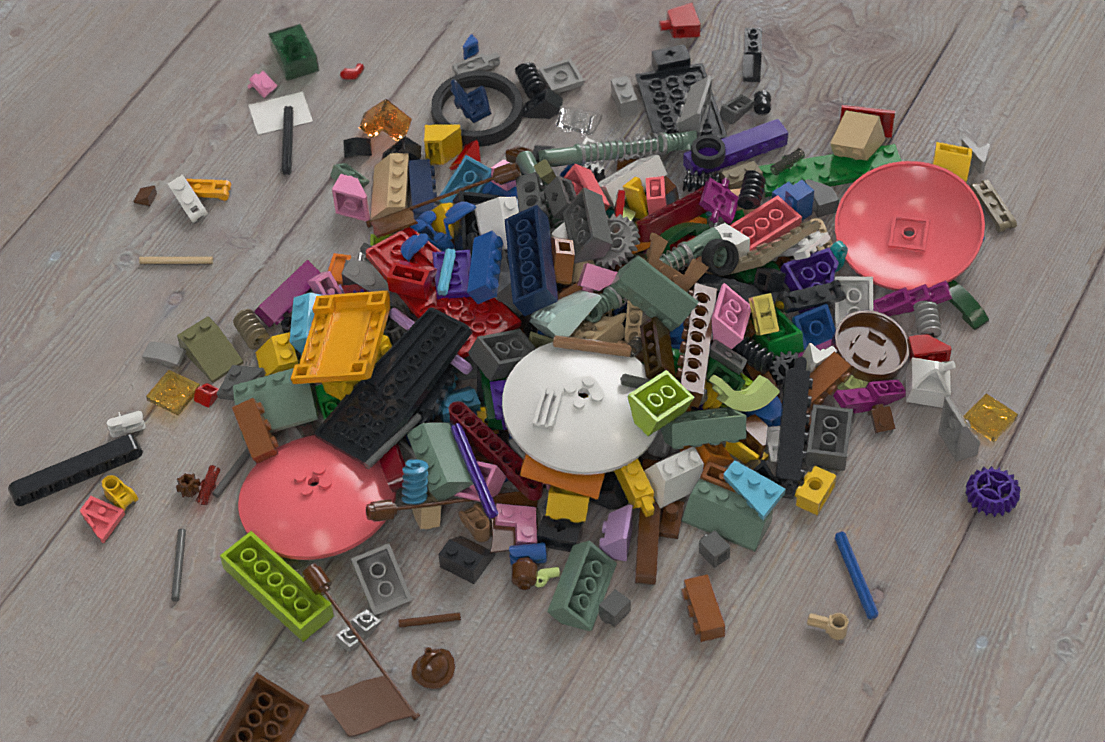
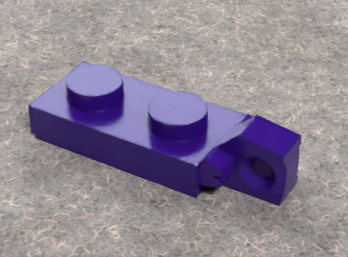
M507 380L490 382L495 418L502 420L503 430L507 429L502 411V396Z

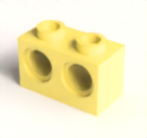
M772 294L748 298L756 335L779 331Z

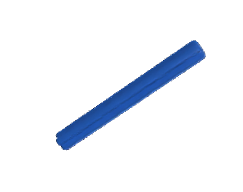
M843 531L837 532L835 534L836 543L866 616L870 620L878 617V610L846 533Z

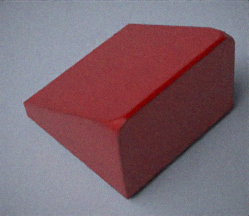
M208 383L196 388L194 401L209 408L218 398L217 392L219 388Z

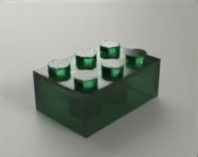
M301 23L268 33L271 49L287 81L319 71L317 55Z

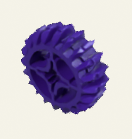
M991 465L988 470L983 466L981 471L976 469L974 474H971L966 483L965 494L968 496V502L972 503V508H978V513L984 511L986 516L992 513L995 517L997 513L1003 516L1005 512L1010 513L1012 508L1015 509L1020 499L1021 489L1018 486V480H1014V474L1008 475V470L1003 472L1000 467L993 469ZM1004 494H1008L1007 497H1005V498H1003V499L1001 498V497L1004 496Z

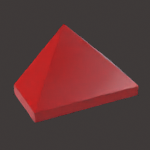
M475 140L465 145L449 169L456 170L465 155L481 163L479 142Z

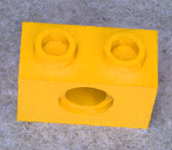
M814 466L811 472H807L803 486H799L795 492V497H797L796 506L818 515L835 488L837 475Z

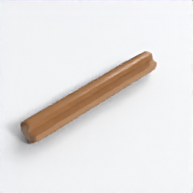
M554 336L553 339L554 347L630 357L632 349L630 345L564 336Z

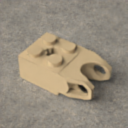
M612 310L606 312L608 317L603 314L598 322L594 323L583 320L569 337L617 343L625 337V327H623L622 323L627 313L613 316Z

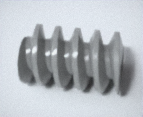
M928 301L915 303L914 313L918 335L928 334L934 338L939 337L942 334L938 305Z

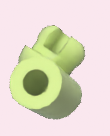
M559 567L540 569L535 586L541 588L545 586L550 578L560 577Z

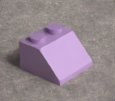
M627 505L609 513L608 520L603 522L602 533H605V536L600 538L599 549L613 560L627 561L633 529V505Z

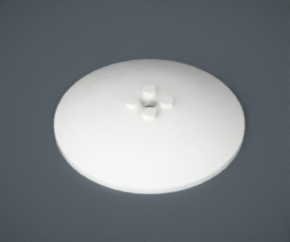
M552 342L535 349L520 360L511 371L504 386L502 411L505 425L511 437L527 455L554 470L571 474L591 475L619 469L641 456L649 448L658 433L657 430L648 437L634 423L627 396L636 388L621 385L620 377L623 374L648 379L645 375V366L633 355L625 357L554 347ZM542 388H547L548 391L550 389L555 390V392L562 391L563 393L553 430L535 427L532 423ZM580 393H586L589 397L582 398L578 395ZM546 396L539 422L542 420L548 396ZM553 397L546 420L547 424H549L556 397Z

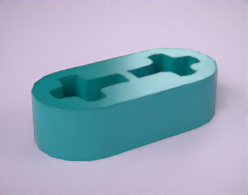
M837 241L830 247L839 262L835 272H838L843 267L848 252V247L842 241Z

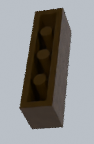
M654 316L640 325L645 375L651 380L667 370L676 379L670 331Z

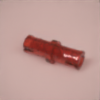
M214 465L208 467L205 479L200 483L201 489L196 497V502L200 503L202 500L201 505H208L211 493L216 488L215 483L221 469L217 467L215 471L216 466Z

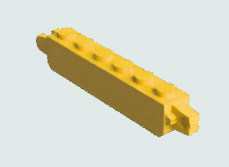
M586 393L583 395V398L589 397ZM638 459L614 470L630 505H633V509L641 508L646 517L653 515L654 491Z

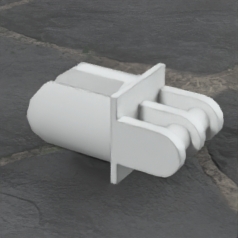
M141 411L122 416L118 412V417L107 421L110 436L113 438L126 436V434L146 428Z

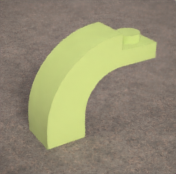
M715 375L708 380L714 385L712 389L719 394L716 399L738 411L746 412L760 409L769 404L780 392L768 379L761 375L748 388L741 391H734L721 378Z

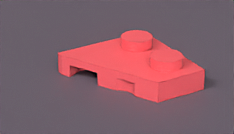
M90 496L80 509L82 517L102 543H105L125 515L123 509L93 496Z

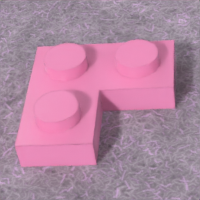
M496 504L498 516L495 517V525L515 527L516 545L537 543L536 507Z

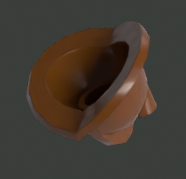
M427 647L424 651L425 653L413 664L411 670L412 678L424 688H441L448 684L454 676V658L448 650Z

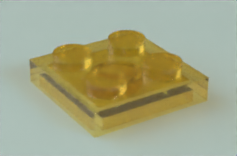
M168 370L147 394L146 398L147 401L179 416L194 398L195 389L200 387V384Z
M986 393L963 417L969 421L973 429L992 442H995L1013 424L1018 414Z

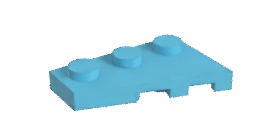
M735 460L723 474L724 480L737 494L743 496L750 508H754L762 520L767 517L785 494V488Z

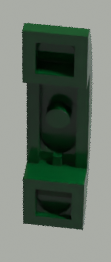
M686 222L667 229L659 235L668 241L662 254L666 255L667 250L671 251L670 245L686 235L698 236L708 230L710 226L708 224Z
M954 280L950 281L948 285L953 299L948 301L963 314L962 319L974 330L989 322L987 314L975 298Z

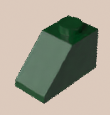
M708 356L706 379L709 380L715 375L721 378L734 391H740L746 381L717 360Z

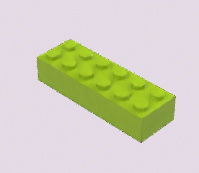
M252 531L220 555L223 569L302 642L334 617L332 604L323 595H315L303 577Z

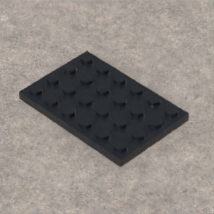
M703 63L635 74L652 134L656 133L658 135L659 132L667 134L679 133L676 123L677 118L681 117L682 104L685 105V94L689 92L691 85L707 77ZM712 92L711 104L700 136L713 135L723 139L727 137Z

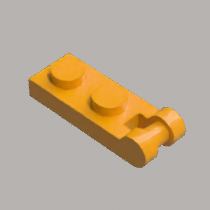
M186 179L197 197L219 198L223 201L229 198L228 191L231 189V182L227 180Z

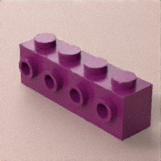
M307 259L256 308L254 313L269 328L273 324L277 326L284 319L282 315L286 311L289 314L292 312L294 297L306 294L311 288L307 281L321 272Z

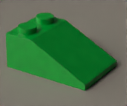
M775 307L779 331L764 335H756L755 333L752 336V339L756 341V345L761 344L762 349L767 348L768 353L774 352V356L779 357L780 352H783L785 355H787L788 351L791 352V355H794L796 352H804L802 331L777 307ZM749 316V319L752 321V324L754 325L752 316Z

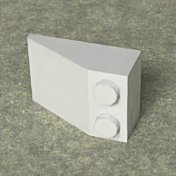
M873 277L834 278V280L840 281L842 285L840 288L846 294V299L833 303L835 329L840 321L850 313L861 310L873 311Z

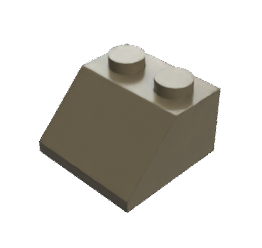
M743 161L713 172V176L715 177L716 173H719L721 183L724 178L729 179L728 188L731 190L741 188L746 171L754 170L762 175V171L755 161Z

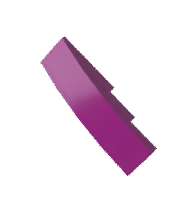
M945 280L930 288L926 284L909 291L906 287L874 300L873 310L887 316H895L913 312L914 304L919 301L940 304L953 298L949 285Z

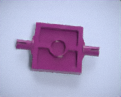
M712 178L706 181L699 205L712 213L710 218L712 223H717L719 217H722L727 224L733 221L739 197L728 188L730 181L727 178H724L722 183H718Z

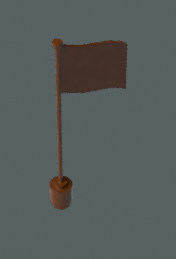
M516 162L504 164L494 168L493 177L376 220H368L366 225L368 228L373 227V233L376 238L416 225L418 222L414 219V213L411 210L493 180L500 185L512 182L521 176L520 168Z
M520 491L500 493L492 497L495 506L496 504L536 507L538 533V500H529ZM461 498L398 507L391 499L373 501L366 505V517L373 522L393 520L394 515H397L399 510L474 500ZM495 517L491 519L492 546L490 553L509 551L510 546L516 545L515 527L495 525Z
M316 564L308 566L302 573L304 581L315 595H326L383 674V676L358 682L338 692L320 695L348 736H357L393 721L409 717L413 721L419 719L420 714L418 712L415 713L329 594L332 582L325 572Z

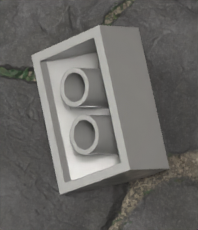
M711 76L691 85L689 92H686L684 98L685 105L682 104L681 117L677 118L676 123L679 132L697 130V138L700 137L711 104Z

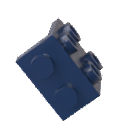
M455 79L451 80L452 87L450 89L455 97L453 102L457 109L462 110L466 119L469 118L474 124L492 114L486 90L483 86L466 93Z

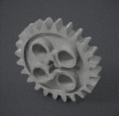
M612 214L610 219L607 216L612 247L603 257L593 259L598 267L608 269L611 266L613 270L616 264L622 267L621 262L625 261L628 263L627 257H633L631 252L638 250L635 246L640 244L638 238H640L638 229L632 220H629L627 216L623 218L621 214L617 218L615 214Z

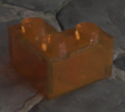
M384 99L364 112L359 128L371 138L384 131L397 141L408 133L412 118L389 100Z

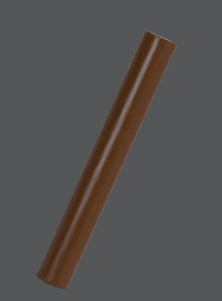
M460 612L399 619V628L460 621L461 615Z

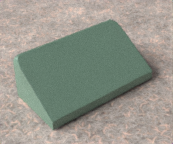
M347 163L333 165L330 174L335 181H337L340 174L355 177L359 180L362 188L370 182Z

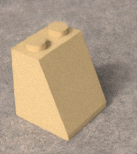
M846 111L830 143L833 154L839 157L844 156L867 161L885 141L880 117Z

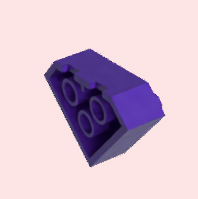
M830 248L812 253L808 258L792 260L782 265L780 271L786 273L784 283L791 292L834 281L835 271L839 262ZM813 308L801 310V311H798V312L801 314V313L806 312V311H808V310H811V309H813Z

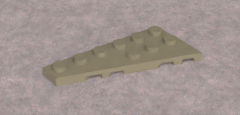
M804 221L800 223V226L791 229L790 232L769 243L758 245L757 249L751 250L746 253V256L739 258L736 268L730 274L765 265L819 229V222Z

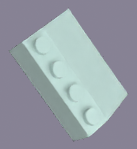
M579 290L558 299V302L533 312L531 314L532 319L529 322L547 337L553 339L554 336L569 337L602 297L598 294Z

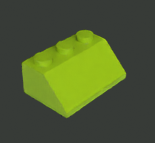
M667 370L627 396L634 423L648 437L686 412L694 399V396Z

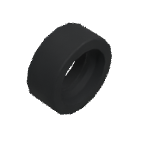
M703 135L698 137L691 146L692 161L695 165L704 169L719 167L725 159V144L717 136ZM703 148H713L719 153L707 157L701 155L698 151Z
M713 239L705 245L701 260L708 267V272L719 276H726L736 268L739 261V253L734 243L724 239ZM723 246L727 252V259L722 267L716 268L713 261L714 254L719 247Z

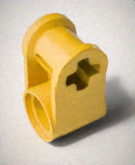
M109 475L102 480L104 495L114 506L126 511L125 508L133 501L137 502L139 500L136 493L118 477Z

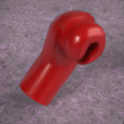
M358 63L355 68L342 70L340 77L346 80H355L365 67L363 64Z

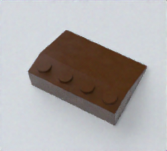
M256 672L248 679L213 742H290L310 705Z

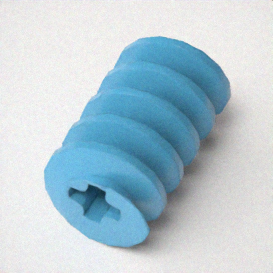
M408 460L405 462L407 466L402 470L405 473L402 476L404 480L402 487L405 488L402 490L404 495L402 502L413 505L421 504L427 499L428 464L422 460Z

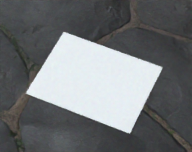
M303 92L248 105L258 135L283 129L285 106L293 107V126L313 121Z

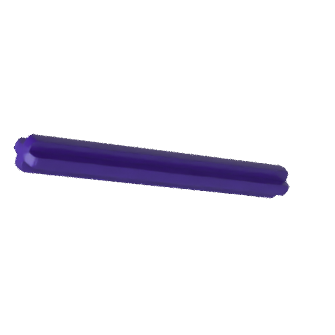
M459 423L451 426L452 434L486 515L493 519L498 516L497 508L464 430Z

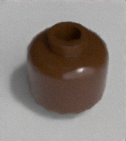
M529 558L518 559L511 568V582L520 590H529L530 587L535 585L538 576V566Z

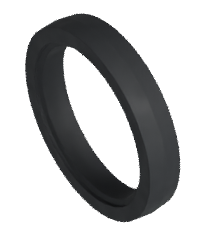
M469 71L457 74L443 82L433 95L431 115L434 125H452L445 119L442 109L447 99L453 95L450 89L452 87L451 80L453 79L463 89L480 86L500 91L510 100L512 104L511 113L498 126L482 131L461 129L462 146L475 140L479 142V147L499 143L511 136L517 130L522 120L523 101L519 89L511 80L494 72Z

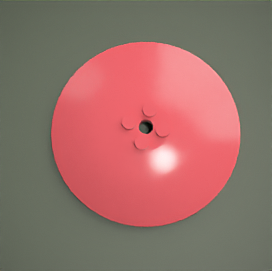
M918 161L889 163L862 175L843 195L835 217L836 241H842L848 247L845 260L849 266L861 277H873V284L895 291L905 287L909 291L924 284L930 288L945 280L949 283L969 268L977 257L983 243L985 220L981 204L970 186L956 174L945 168ZM906 231H912L914 235L908 237L904 233Z
M312 435L278 447L277 451L279 454L256 464L246 477L239 494V516L247 534L252 531L278 556L297 560H314L344 553L369 539L380 529L385 521L373 522L368 520L366 517V505L373 501L388 499L395 503L397 491L392 492L380 460L370 469H367L363 464ZM314 482H318V483H319V484L316 485V486H310V484H312V483H314Z

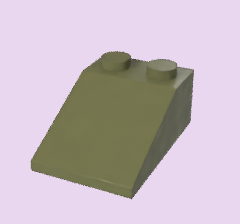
M209 316L177 335L180 348L186 350L185 355L212 383L225 376L232 365L240 366L244 363L224 333Z

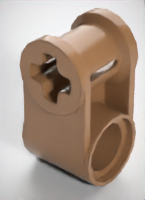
M478 503L473 504V507L466 511L461 510L458 512L461 522L476 541L485 542L490 539V521Z

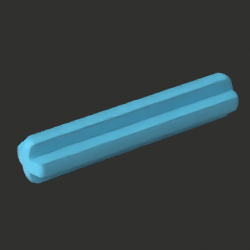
M448 248L445 251L437 288L439 295L445 296L448 293L456 256L454 249Z

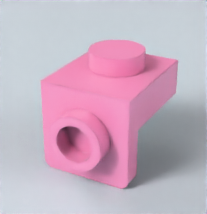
M262 71L259 75L255 73L249 79L250 84L248 88L254 87L265 98L278 85Z

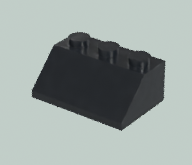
M639 456L637 459L642 467L643 458ZM614 470L605 473L598 499L589 497V501L609 510L620 509L627 506L629 502Z

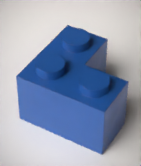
M803 180L794 185L787 182L772 192V198L778 195L802 216V221L812 215L814 190Z

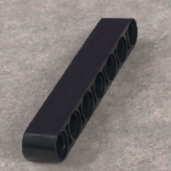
M129 434L15 480L9 484L8 490L16 506H24L134 461L142 456L143 450L136 436Z

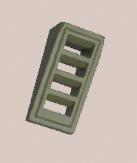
M544 159L534 165L535 171L546 183L550 184L556 178L547 160Z

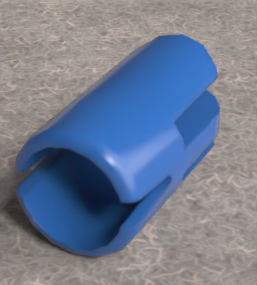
M545 543L512 545L509 547L511 565L520 558H529L535 564L547 562Z

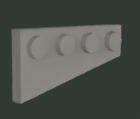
M351 258L341 273L342 275L370 292L388 290L392 304L397 301L399 305L404 304L405 308H409L397 293L389 291L387 281L372 264Z

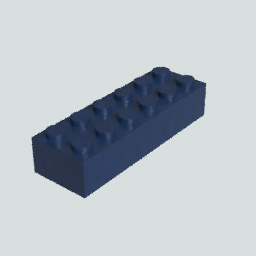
M538 205L504 219L513 304L524 316L558 302L549 221Z

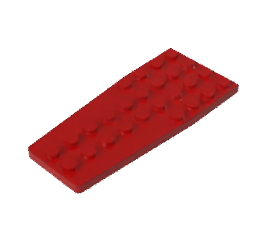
M407 227L366 249V258L386 281L393 262L407 261L401 253L402 244L409 237L420 235L411 227ZM428 241L412 256L410 262L434 268L432 252L441 251ZM435 277L425 300L397 293L418 319L429 308H435L468 325L472 330V334L457 353L463 359L469 356L468 353L477 337L512 331L521 326V320L501 301H497L495 297L480 304H477L472 297L437 299Z

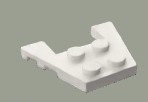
M814 232L772 260L777 261L778 257L793 255L795 260L808 258L811 256L810 252L814 253L817 251V246L821 247L831 239L829 233Z

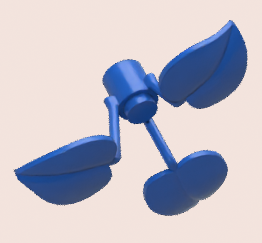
M459 202L452 206L446 212V218L443 220L446 234L443 232L437 234L429 225L436 219V214L433 211L422 213L416 219L418 224L410 227L418 233L427 227L435 236V241L431 240L425 233H421L419 236L413 235L401 246L403 257L410 262L412 256L428 241L441 252L446 251L448 248L454 249L455 246L450 240L452 236L450 235L448 225L458 221L477 207L468 202Z

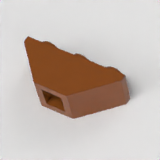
M551 237L556 283L571 284L575 256L573 240Z

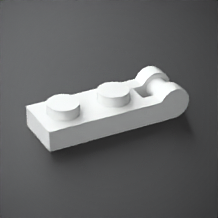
M183 175L168 183V186L193 224L198 221V218L208 215V212Z

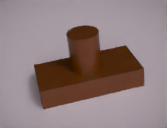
M674 501L663 507L659 537L679 538L685 502Z

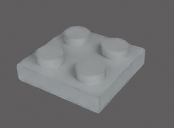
M571 58L539 68V73L546 86L556 94L584 85V80Z

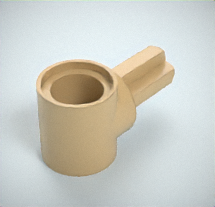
M811 613L808 616L807 624L825 629L832 639L841 640L847 634L848 618L842 613H835L830 615L829 618Z

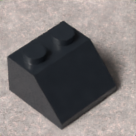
M463 536L449 539L438 556L440 568L475 584L496 553H490V549Z

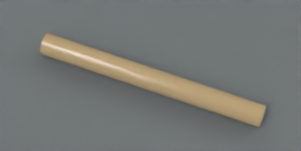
M139 257V263L213 264V257Z

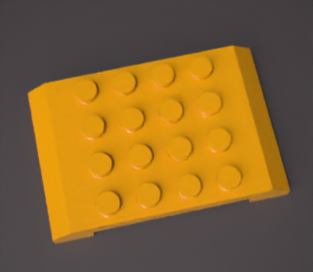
M388 290L316 296L312 308L314 318L300 363L294 366L291 375L292 383H321L367 380L371 378L390 311V295Z

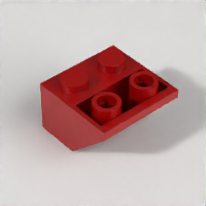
M402 260L393 262L387 276L388 289L390 292L425 300L437 273V268Z

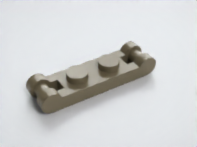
M988 179L981 181L979 184L974 183L970 185V188L976 194L999 233L1005 231L1006 228L1012 229L1017 227L1014 216Z

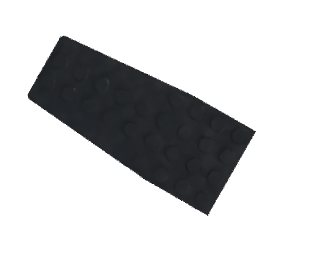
M429 308L374 365L371 378L358 381L353 387L352 392L341 400L313 434L316 438L364 465L376 451L409 421L472 334L470 327L435 308Z

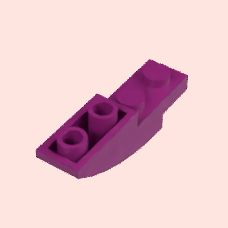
M898 379L869 382L866 388L837 390L833 397L841 408L853 409V413L857 414L870 411L872 406L883 404L886 406L906 396V390Z

